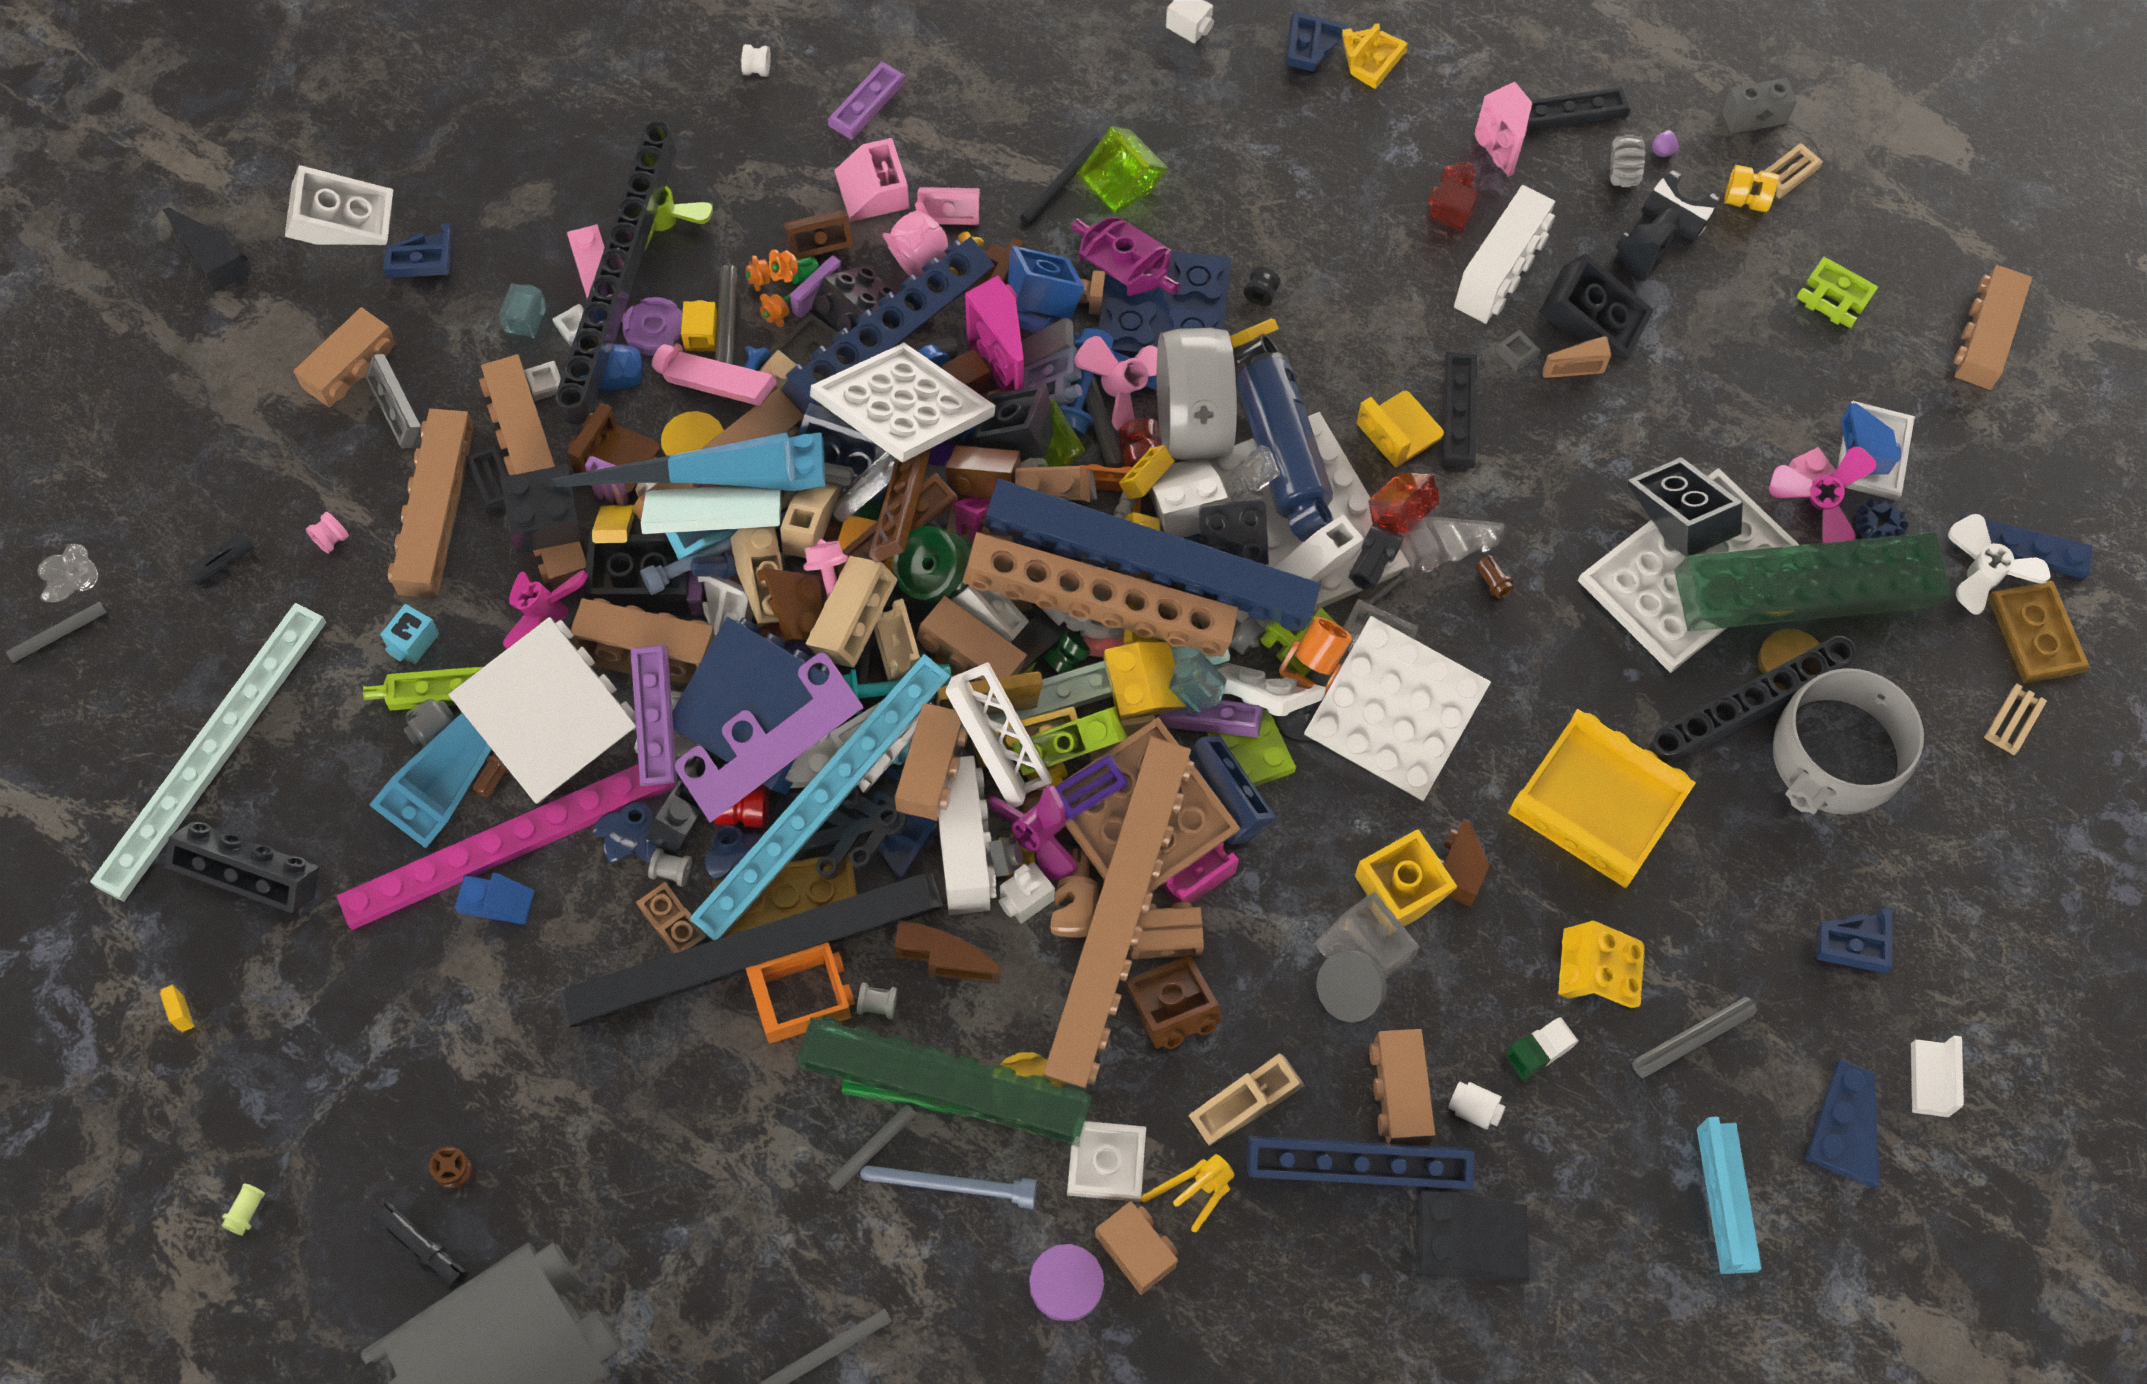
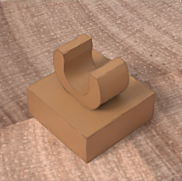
M1093 270L1091 282L1080 279L1084 289L1078 303L1089 302V314L1100 315L1105 271Z

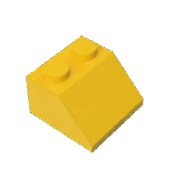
M1136 642L1104 650L1103 659L1114 704L1121 720L1157 715L1186 708L1171 646L1168 642Z
M1419 829L1359 861L1355 873V878L1392 933L1422 917L1457 888V885Z

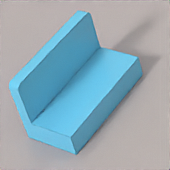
M722 529L666 533L678 560L734 535L738 529L727 531Z

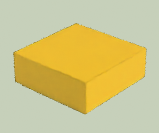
M174 985L161 989L160 996L169 1022L182 1032L193 1028L194 1024L184 995Z

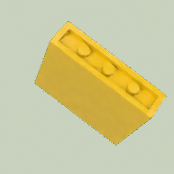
M1577 709L1571 721L1532 778L1515 798L1508 813L1616 883L1627 888L1696 782L1691 780L1681 769L1672 768L1662 762L1652 751L1643 750L1630 742L1625 734L1613 731L1601 724L1596 716Z

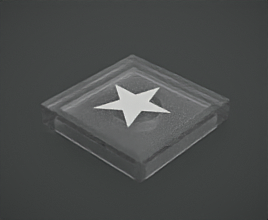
M886 451L855 478L849 487H845L840 491L833 515L840 522L848 519L890 482L895 458Z

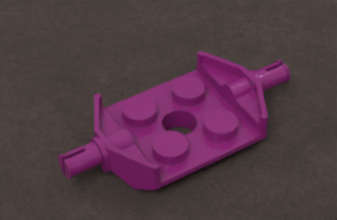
M1107 217L1097 225L1093 224L1091 226H1088L1080 219L1073 221L1071 230L1083 236L1079 249V263L1082 265L1085 258L1127 286V295L1132 296L1161 287L1174 296L1175 292L1178 293L1181 285L1167 276L1171 264V250L1122 218ZM1119 248H1132L1125 252L1118 250Z

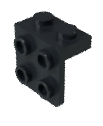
M861 266L824 276L811 307L839 332L845 327L851 331L857 326L855 320L868 309L874 313L880 308L877 303L891 291L894 295L897 292L884 283L872 269Z
M1262 500L1209 504L1199 508L1200 544L1263 565H1269L1266 505Z

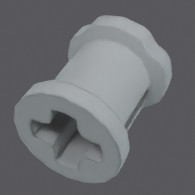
M657 848L649 864L648 877L653 880L660 877L675 881L677 886L684 887L691 873L692 857L686 855L681 858L665 854L663 849Z
M862 982L857 1003V1014L863 1015L864 1012L886 1015L887 1019L893 1020L898 988L892 987L890 990L872 988L868 986V983Z

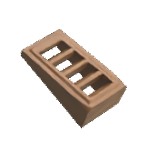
M1607 337L1593 339L1549 354L1542 371L1543 378L1604 373L1611 357Z

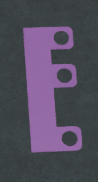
M816 654L798 670L799 678L814 699L769 733L765 734L753 714L747 710L741 711L723 725L722 734L737 757L720 770L717 769L705 749L701 746L692 748L676 761V772L710 823L863 708L827 654ZM815 663H823L829 669V678L824 684L815 685L808 678L809 668ZM741 720L748 721L753 727L752 737L744 743H739L732 737L734 724ZM699 756L705 761V772L699 778H690L685 773L684 766L690 757Z

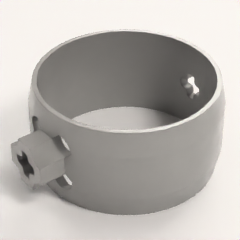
M1186 328L1160 333L1157 347L1156 378L1161 445L1166 446L1172 458L1181 460L1211 459L1232 454L1236 436L1237 396L1234 355L1228 331L1216 328Z
M1837 669L1823 673L1806 683L1794 694L1776 724L1773 737V757L1780 777L1789 788L1785 795L1790 799L1793 807L1801 812H1809L1813 815L1818 809L1843 815L1857 814L1873 809L1892 798L1912 776L1922 753L1924 730L1920 715L1913 702L1898 686L1888 679L1861 669ZM1879 693L1885 696L1883 700L1877 697ZM1834 700L1855 705L1868 712L1881 723L1892 739L1897 755L1895 779L1876 785H1858L1839 780L1826 773L1811 760L1802 747L1796 729L1797 709L1815 701Z

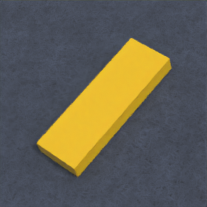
M634 505L601 506L592 529L593 542L626 543L634 519V512L632 511Z

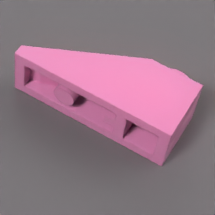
M597 224L567 232L587 299L605 248Z

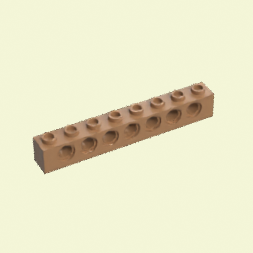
M976 532L962 583L969 584L976 590H990L1003 594L1011 600H1025L1035 603L1042 609L1060 610L1069 613L1077 619L1088 618L1102 622L1104 626L1109 628H1123L1133 631L1140 637H1154L1165 640L1175 647L1186 646L1200 650L1202 654L1207 656H1224L1232 642L1239 608ZM995 567H1002L1006 569L1008 572H999L998 570H996ZM1028 576H1034L1041 582H1033ZM1061 586H1068L1073 592L1065 591ZM1094 595H1100L1106 601H1100L1096 599ZM1126 604L1134 605L1138 611L1130 609ZM1160 613L1166 614L1171 620L1162 618ZM1192 623L1201 625L1203 629L1194 627Z

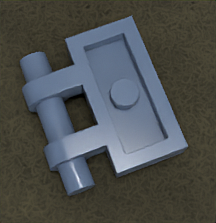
M1072 346L1024 367V388L1046 384L1048 391L1055 389V393L1049 395L1050 408L1058 405L1067 406L1073 403L1074 399L1082 396L1083 393L1079 384L1071 386V382L1081 378V368L1076 366L1074 360L1079 349Z

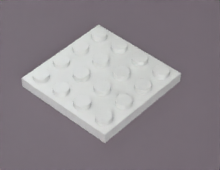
M905 343L811 385L810 397L902 463L993 417L996 407Z
M1370 616L1305 730L1304 735L1424 801L1491 682Z

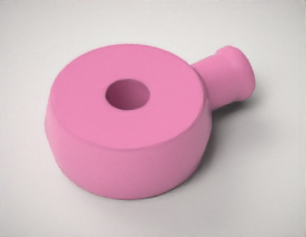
M664 344L660 346L653 357L652 368L658 373L663 374L679 352H683V347L680 344H675L674 346Z

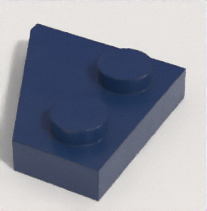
M1294 11L1290 21L1285 65L1314 72L1342 39V30L1347 29L1348 24Z
M877 791L871 800L879 806L889 802L895 803V799L880 791ZM864 813L860 816V820L869 818ZM894 814L887 816L884 822L891 821ZM907 814V823L904 830L897 836H887L878 849L898 880L902 881L905 879L936 831L937 823L935 821Z

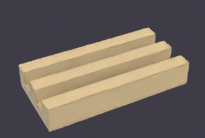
M1802 143L1764 170L1777 173L1800 154L1804 155L1803 158L1778 176L1775 196L1779 199L1817 171L1823 163L1820 158ZM1810 161L1812 162L1799 173H1797L1795 176H1793L1790 180H1788L1786 183H1784L1783 185L1781 184L1790 176H1792L1795 172H1797L1799 169L1805 166L1807 163H1809Z
M2017 683L2011 689L1984 736L1985 739L2012 755L2019 751L2047 702L2042 697L2039 700L2034 698L2035 693L2030 690L2027 693L2022 691L2023 686ZM2017 698L2021 700V703L2000 738L1995 734ZM2028 705L2033 707L2012 744L2007 742Z

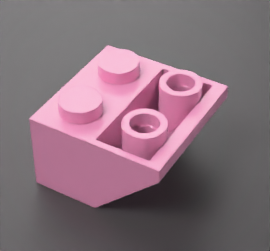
M1516 82L1484 97L1474 134L1478 143L1486 148L1492 156L1494 163L1502 168L1508 177L1514 173L1532 102Z
M892 138L861 145L835 169V176L850 222L909 209L908 185Z

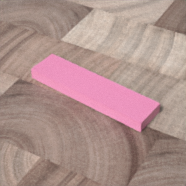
M679 352L662 374L669 383L757 406L763 403L777 384L772 374L684 352Z

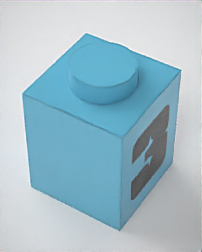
M404 604L380 635L387 646L385 650L389 655L398 661L406 659L416 664L438 637L439 632L431 618Z

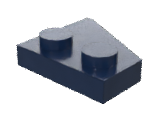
M450 223L440 225L441 232L426 238L423 233L412 236L407 241L387 246L385 248L383 267L386 278L449 275L453 234Z
M1881 909L1879 914L1866 917L1858 914L1849 916L1846 920L1835 919L1822 922L1817 931V960L1887 974L1892 968V909Z

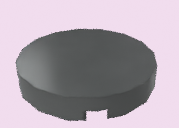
M1348 950L1336 953L1324 961L1318 972L1316 987L1319 1000L1326 1011L1338 1020L1350 1023L1366 1020L1374 1015L1385 1001L1387 983L1384 972L1379 965H1376L1371 960L1372 957L1364 952Z

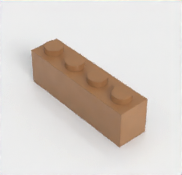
M1995 265L1989 276L1983 275L1977 288V292L1981 293L1980 299H1975L1969 312V316H1972L1973 320L1967 323L1961 337L1962 340L1966 341L1965 345L1960 346L1953 362L1958 365L1955 378L1991 390L2003 372L2032 280L2031 276L1999 265Z

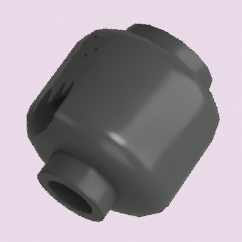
M427 699L406 713L405 720L408 726L403 731L414 746L421 743L425 747L455 717L443 700L437 702L434 699Z

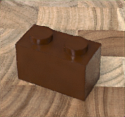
M844 210L783 223L789 252L795 256L796 260L854 246L848 215Z
M955 446L946 466L947 485L957 496L991 499L998 478L1015 484L1016 468H1021L1020 451Z

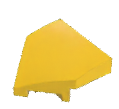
M1374 24L1369 30L1352 32V28L1342 30L1351 75L1375 89L1407 52L1408 43L1383 31L1380 32L1379 24Z

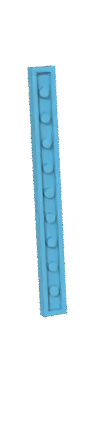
M924 654L689 919L714 941L721 939L918 717L923 703L929 704L937 695L939 687H944L951 679V676Z

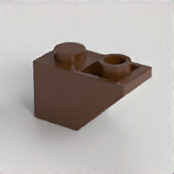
M1463 819L1459 830L1452 828L1444 847L1450 849L1446 860L1441 857L1438 859L1457 885V888L1447 897L1471 907L1490 865L1471 823Z

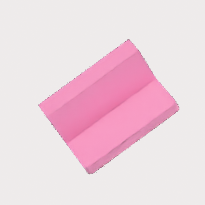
M919 188L917 202L924 204L929 216L938 224L979 225V188Z

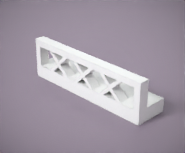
M989 662L952 677L945 691L1007 804L1013 808L1022 805L1026 793L1051 784L1052 777ZM984 675L991 687L988 696L974 691L969 681ZM989 705L1003 709L1007 716L1004 725L989 719L986 714ZM1005 734L1020 740L1023 745L1020 754L1005 748L1002 743ZM1020 764L1034 767L1040 777L1025 783L1018 772Z

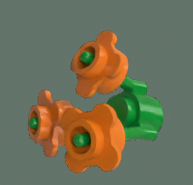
M771 250L769 253V267L765 259L758 260L756 255H754L749 265H746L745 276L749 284H754L756 291H760L761 285L770 284V276L773 281L783 279L785 282L801 285L819 268V264L813 256L796 260L795 256L789 251L779 253L777 250ZM767 294L760 295V300L762 301L760 312L764 319L770 323L774 321L778 327H783L785 325L783 318L789 314L787 304L791 302L790 294L783 299L777 294H773L770 297Z

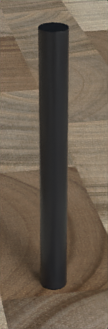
M1095 137L1020 215L1023 223L1030 224L1103 147V142L1099 138Z

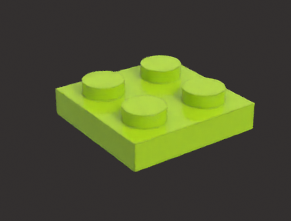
M1268 710L1264 711L1258 738L1206 732V737L1221 736L1255 787L1295 773L1296 766Z

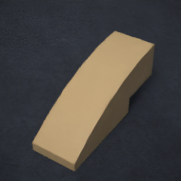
M1279 1053L1253 1073H1247L1189 1114V1117L1207 1144L1211 1146L1260 1117L1305 1085L1285 1056Z

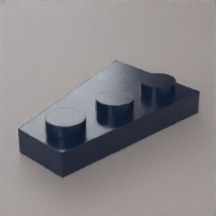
M1840 1059L1835 1064L1805 1160L1873 1189L1879 1186L1875 1073Z

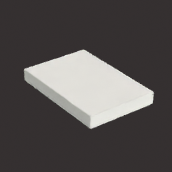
M1852 401L1851 403H1857L1894 430L1896 443H1899L1901 446V458L1889 475H1867L1845 488L1898 501L1902 495L1915 417ZM1844 437L1842 440L1838 466L1840 465L1841 461L1846 455Z

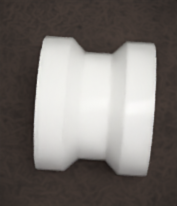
M745 44L742 51L743 75L759 73L760 76L767 77L770 69L769 46H762L758 49L753 48L752 45Z

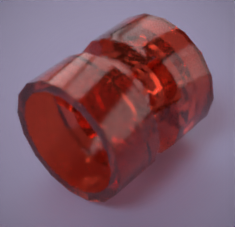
M1133 419L1124 423L1119 428L1124 467L1133 468L1150 448L1161 446L1162 444L1160 425L1153 419Z

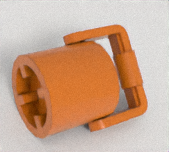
M1315 617L1301 641L1295 640L1281 663L1280 675L1284 678L1296 679V686L1310 689L1315 684L1313 680L1286 668L1295 653V656L1306 666L1319 673L1331 675L1324 686L1326 687V695L1342 667L1339 662L1351 643L1352 636L1336 623L1322 617Z

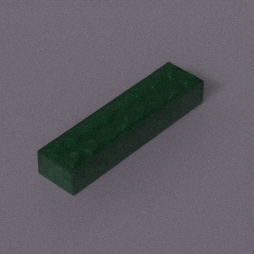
M1936 532L1690 555L1674 569L1688 632L1931 608L1952 594Z

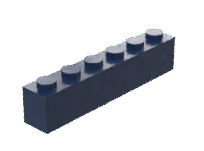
M1248 1136L1246 1173L1249 1177L1473 1189L1474 1151L1463 1147Z

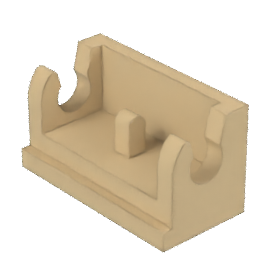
M903 599L893 602V610L889 612L882 611L874 627V633L888 681L901 680L920 659Z

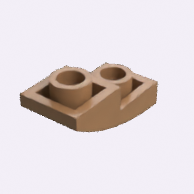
M666 882L636 902L641 912L673 953L690 949L707 937L703 930L689 919L692 915L687 908L683 907Z

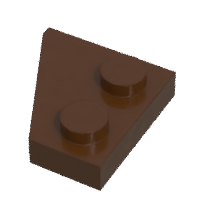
M769 568L758 570L757 577L759 581L765 580L773 600L768 602L773 613L779 619V627L786 642L806 644L810 632L822 612L821 576Z

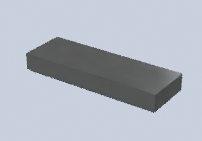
M373 355L365 377L402 449L412 448L421 426L385 355Z

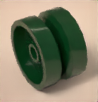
M922 526L911 530L905 551L894 555L893 573L898 579V586L904 593L914 599L938 604L944 596L951 600L969 586V584L962 583L972 547L971 541L960 534L938 527Z

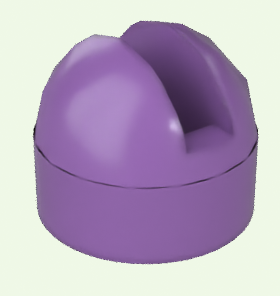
M1667 130L1655 138L1652 148L1657 156L1668 157L1678 152L1679 144L1673 132Z

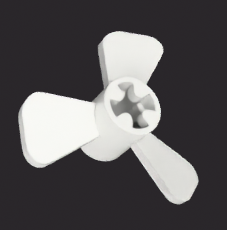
M1972 514L1955 523L1949 530V539L1975 559L1968 568V579L1962 582L1956 589V597L1959 602L1973 614H1980L1984 610L1989 590L1996 588L2006 574L2041 584L2046 583L2051 577L2045 561L2039 558L2014 560L2012 552L2006 546L1996 543L1991 544L1985 519L1981 515Z

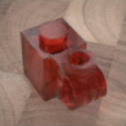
M1459 162L1453 167L1449 165L1445 167L1440 179L1442 185L1440 188L1435 187L1428 201V204L1432 205L1429 218L1463 232L1475 209L1480 192L1472 188L1476 173L1473 165Z

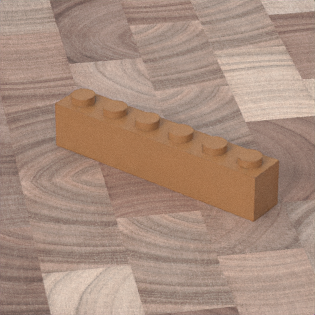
M778 388L767 396L760 406L756 405L701 449L787 433L788 437H794L800 431L798 426L803 420L804 415ZM657 483L649 490L692 488L694 483ZM646 492L638 498L632 508V511L640 520L642 518ZM654 533V535H665V534H666V533Z
M429 408L427 421H423L421 424L422 443L421 447L416 449L414 455L416 467L414 477L411 476L408 481L409 500L408 504L403 506L401 512L402 531L395 538V562L390 563L388 568V580L392 582L398 595L438 599L467 465L465 456L469 455L475 429L467 411Z

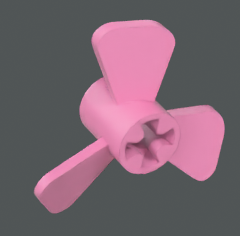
M1093 336L1088 338L1076 353L1075 364L1078 368L1101 376V383L1105 392L1110 396L1116 397L1112 416L1114 429L1122 433H1131L1135 430L1136 423L1130 393L1144 388L1148 382V377L1156 376L1157 347L1151 345L1143 347L1135 358L1118 362L1101 337Z

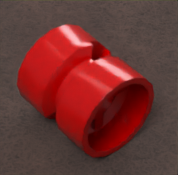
M761 784L714 820L715 825L736 826L739 821H742L744 827L765 828L769 809V788Z

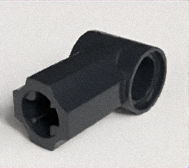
M1374 522L1361 547L1362 551L1349 572L1348 578L1354 585L1363 590H1374L1388 562L1392 563L1396 557L1404 536Z

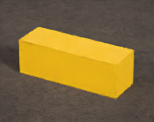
M1165 445L1150 448L1119 484L1129 500L1144 497L1175 461Z

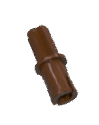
M495 752L492 756H487V764L472 786V790L481 797L489 798L504 774L510 773Z

